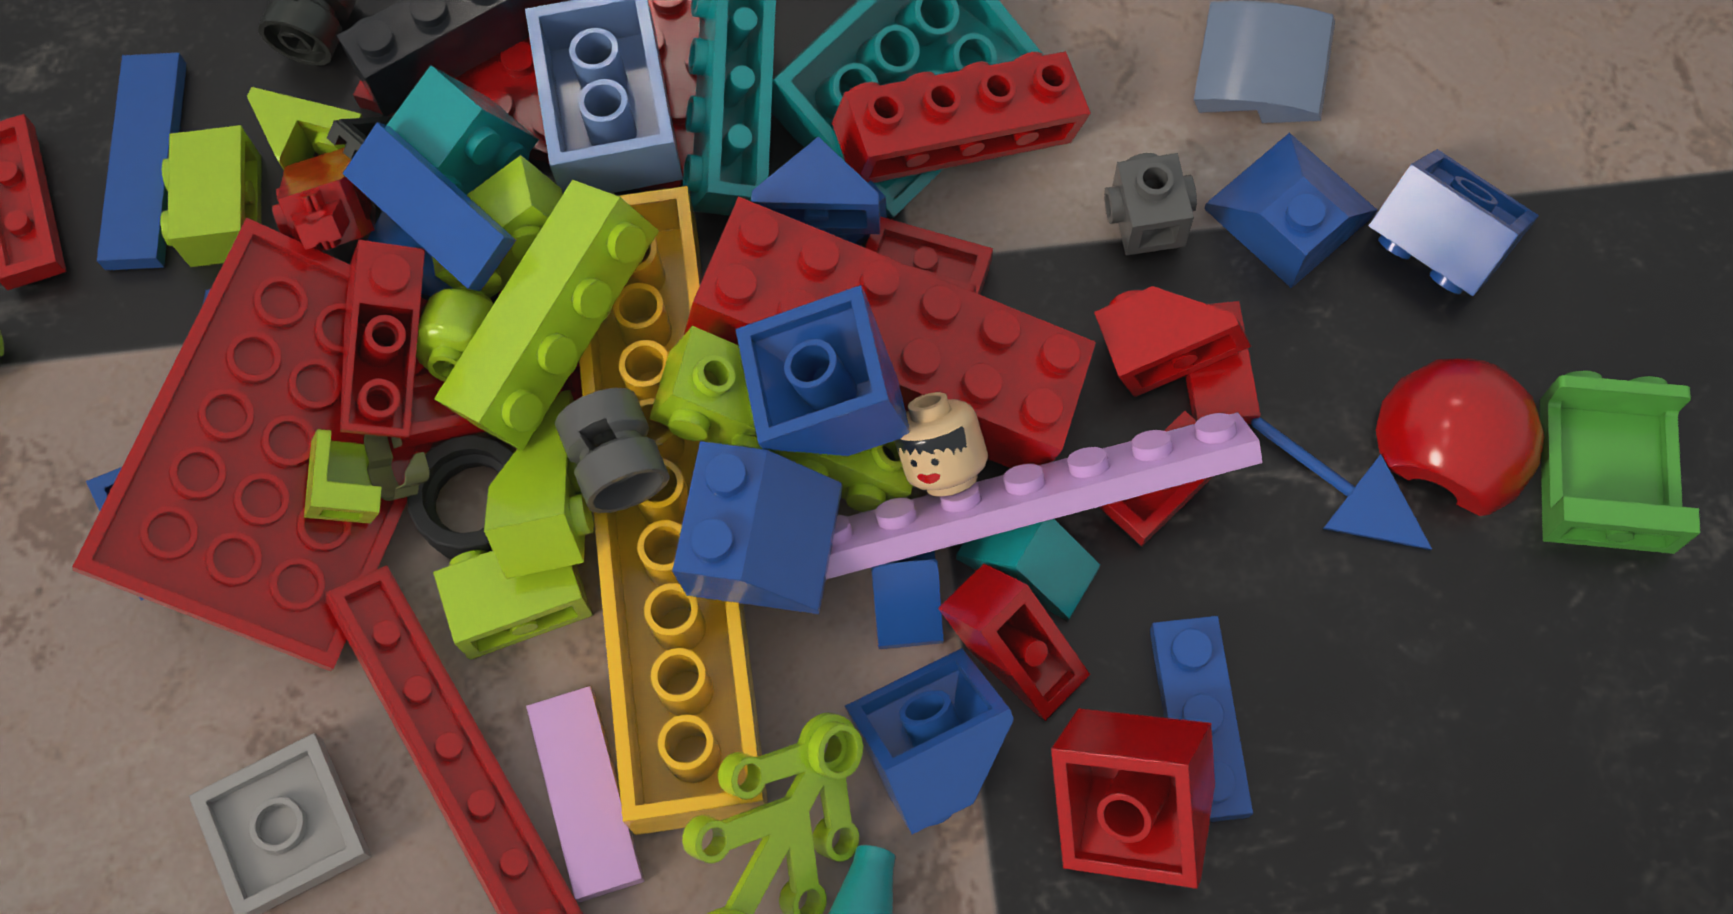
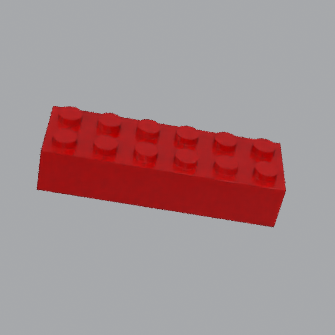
M738 196L692 302L684 335L692 326H695L739 345L736 334L737 328L861 285L897 375L906 412L909 411V403L915 398L929 393L941 392L946 394L948 399L961 400L972 406L979 421L989 460L1013 468L1022 464H1035L1039 466L1053 462L1063 450L1094 351L1095 341Z

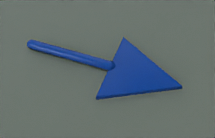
M1261 417L1252 419L1251 425L1254 429L1347 496L1323 529L1432 550L1381 454L1358 484L1354 486Z

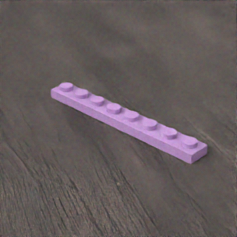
M1238 412L1230 415L1214 413L1201 417L1195 424L1170 431H1145L1136 435L1129 442L1106 448H1082L1071 453L1068 458L1039 466L1035 464L1018 465L1006 471L1004 475L975 482L970 488L954 495L943 497L926 495L911 500L908 498H894L883 502L876 509L847 517L837 515L826 579L1262 463L1260 442Z

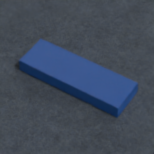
M377 122L342 173L467 289L481 291L516 242L513 236L390 126Z

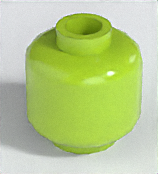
M464 286L443 289L432 294L424 305L419 318L416 358L434 377L446 381L492 308V300L485 293L470 290Z

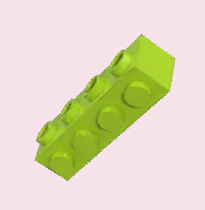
M572 180L434 399L478 428L523 451L533 433L541 425L546 412L564 383L575 370L579 359L600 325L608 317L613 304L634 270L642 262L646 251L659 230L621 197Z
M692 326L669 351L649 419L668 426L674 435L685 440L762 449L757 440L739 345ZM894 441L850 456L769 450L841 482L843 487L841 498L845 499L851 508L860 512L876 509L880 504L890 499L906 498L912 491L913 485L908 482L904 474Z

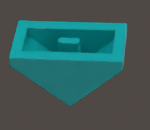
M1055 519L965 542L956 554L957 560L975 570L985 563L1027 584L1044 609L1069 622L1100 568V564Z

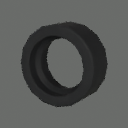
M474 434L453 437L431 448L425 454L429 467V479L419 484L417 495L407 497L408 512L418 531L433 548L449 559L472 550L492 551L484 528L479 531L459 533L445 526L436 513V501L440 490L448 480L465 469L485 466L493 468L497 472L501 471L514 452L497 439Z

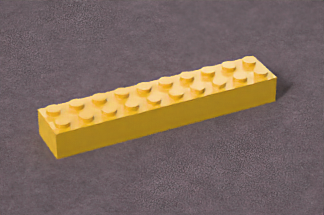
M688 186L619 195V197L656 227L659 232L646 251L642 262L634 270L616 299L608 317L602 322L579 359L582 396L609 388H627L635 392L650 428L646 437L655 440L670 476L667 485L660 492L640 504L612 513L594 512L623 823L635 835L685 828L690 820L699 815H708L721 821L768 803L766 784L758 796L752 799H742L725 792L718 781L719 767L728 755L734 752H742L754 757L762 756L744 604L687 596L672 572L700 441L682 439L674 435L668 426L649 419L669 351L684 336L692 302L703 279L697 225ZM747 765L744 766L739 772V786L743 784L747 778Z

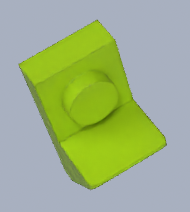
M251 87L247 95L264 134L283 170L285 166L313 158L315 151L323 155L345 148L346 144L334 145L327 139L333 121L363 118L361 113Z

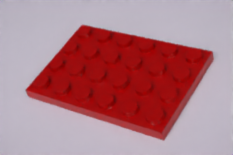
M246 217L72 566L73 571L328 671L334 669L347 639L326 602V592L378 569L407 503V497L391 501L381 498L380 513L371 524L304 518L311 441L317 429L331 430V441L364 444L365 434L340 432L344 324L350 264L315 248L305 250L302 242ZM422 297L420 303V315L424 305L428 301ZM416 358L414 376L430 373ZM388 437L393 456L391 467L399 486L405 482V471L413 456L421 452L426 454L433 442L406 448L399 446L394 449L391 437Z

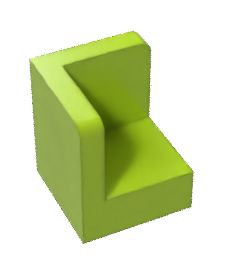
M317 429L311 441L304 518L372 523L380 513L382 487L372 486L367 471L369 460L364 444L331 441V430Z

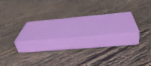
M591 686L527 705L526 708L575 900L580 903L645 882L632 832L623 823L620 787L594 690Z

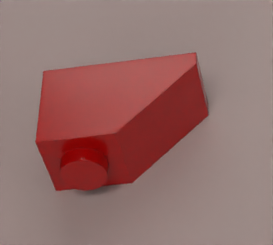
M1154 286L1142 291L1131 290L1124 292L1112 299L1109 306L1094 312L1117 374L1134 397L1251 347L1247 335L1234 313Z
M985 563L938 608L968 650L1038 717L1045 721L1091 675L1030 587Z

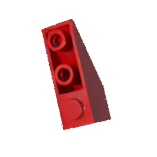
M358 240L350 262L347 291L340 432L409 438L425 249Z

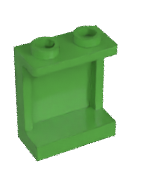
M1593 371L1570 372L1559 376L1540 398V420L1545 435L1541 454L1542 531L1544 542L1675 554L1700 534L1699 508L1682 506L1678 414L1691 401L1689 386L1667 384L1665 379L1652 376L1638 377L1630 381L1604 379L1599 373Z

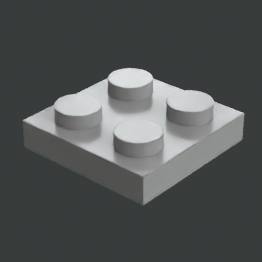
M315 733L189 795L234 914H262L372 857L323 738Z

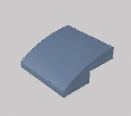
M1210 2L1194 94V102L1199 113L1257 110L1262 123L1321 121L1335 27L1334 15L1315 9L1273 2Z

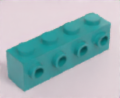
M776 0L691 1V14L693 17L700 18L699 38H693L688 60L689 73L697 75L696 96H690L686 110V131L694 133L693 154H688L685 160L683 186H688V190L691 191V203L694 212L730 216L738 196L751 201L752 190L769 176Z

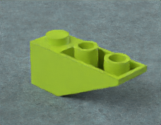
M570 390L559 393L546 412L541 425L533 433L523 451L517 449L488 486L484 532L505 579L584 563L585 534H590L594 531L593 515L586 505L574 474L577 463L569 460L555 426L558 414L566 406L574 402Z

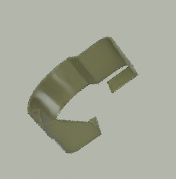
M364 435V446L369 460L368 475L372 486L382 487L381 498L391 501L417 495L419 484L429 479V467L425 453H416L405 471V482L399 486L391 467L393 456L388 437ZM391 437L394 449L403 445L401 438Z

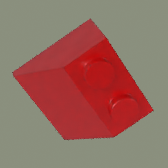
M1078 708L1051 748L1063 868L1198 888L1202 877L1215 789L1211 723Z

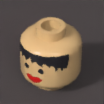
M941 392L929 393L915 398L909 403V411L906 412L910 433L894 441L908 482L919 489L927 490L928 494L943 497L963 492L976 482L977 474L983 470L988 459V452L975 411L970 404L961 400L948 399L947 395Z

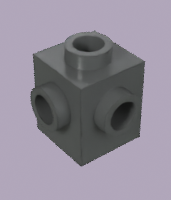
M1141 153L1132 156L1126 161L1117 162L1112 187H1106L1104 190V202L1109 223L1119 224L1126 256L1186 246L1194 219L1192 211H1195L1197 208V193L1193 177L1191 175L1183 176L1178 153L1160 156L1154 153Z

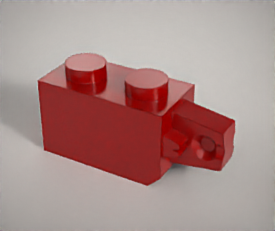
M344 148L297 162L284 168L281 186L276 189L279 204L272 206L273 215L280 233L302 242L305 250L315 248L319 251H326L338 245L362 238L375 230L376 204L342 174L352 160L343 153Z

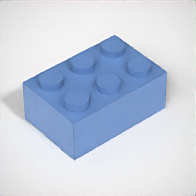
M570 0L525 9L549 164L555 181L562 188V192H565L572 180L608 193L683 180L657 37L648 0Z

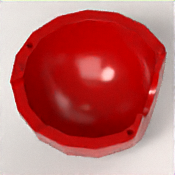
M1437 359L1400 378L1382 401L1375 430L1379 453L1391 472L1409 481L1412 479H1423L1443 486L1457 498L1456 505L1478 516L1490 515L1518 498L1539 467L1545 438L1533 396L1507 371L1497 365L1478 359Z

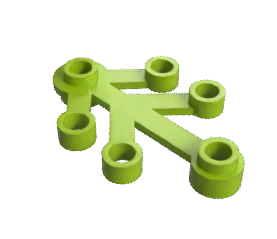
M821 713L807 722L801 731L798 742L759 757L742 752H734L722 761L718 771V781L721 788L725 792L742 799H752L758 796L767 783L796 775L783 798L721 821L708 815H699L690 820L686 825L682 836L684 850L690 856L709 864L721 861L731 849L762 838L726 905L707 914H754L785 855L789 881L783 886L779 896V906L782 913L823 914L827 903V896L824 888L818 881L814 849L824 857L837 862H843L854 855L856 847L859 845V831L851 820L846 778L857 769L861 762L863 741L859 732L846 717L835 713ZM827 741H828L827 749H826V751L824 752L826 743H827ZM747 765V778L744 781V783L739 786V772L744 766ZM820 793L824 818L818 822L812 836L809 811ZM712 829V841L708 847L702 849L703 837L708 830ZM838 830H840L839 840L834 847H832L833 836ZM807 891V900L804 906L799 909L800 898Z

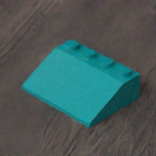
M856 0L773 77L771 113L802 146L806 147L819 137L845 161L832 126V121L844 92L849 91L853 87L866 82H876L879 85L901 82L921 72H933L935 75L960 71L965 66L975 62H987L989 65L1010 62L1026 53L1042 52L999 0ZM943 169L875 182L874 184L886 196L887 217L890 219L895 217Z

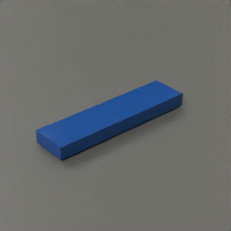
M180 53L122 55L97 253V262L105 270L165 267L167 243L161 231L160 218L162 211L168 210V191L163 182L161 167L163 159L169 158V134L179 133L187 66Z

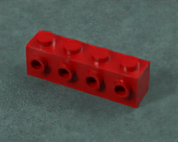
M1066 51L1043 55L1040 52H1030L1010 62L989 65L987 62H975L965 66L960 71L935 75L933 72H921L912 75L905 81L879 85L876 82H866L859 84L844 92L833 118L832 126L845 162L866 182L871 180L875 183L1068 144L1073 141L1091 112Z

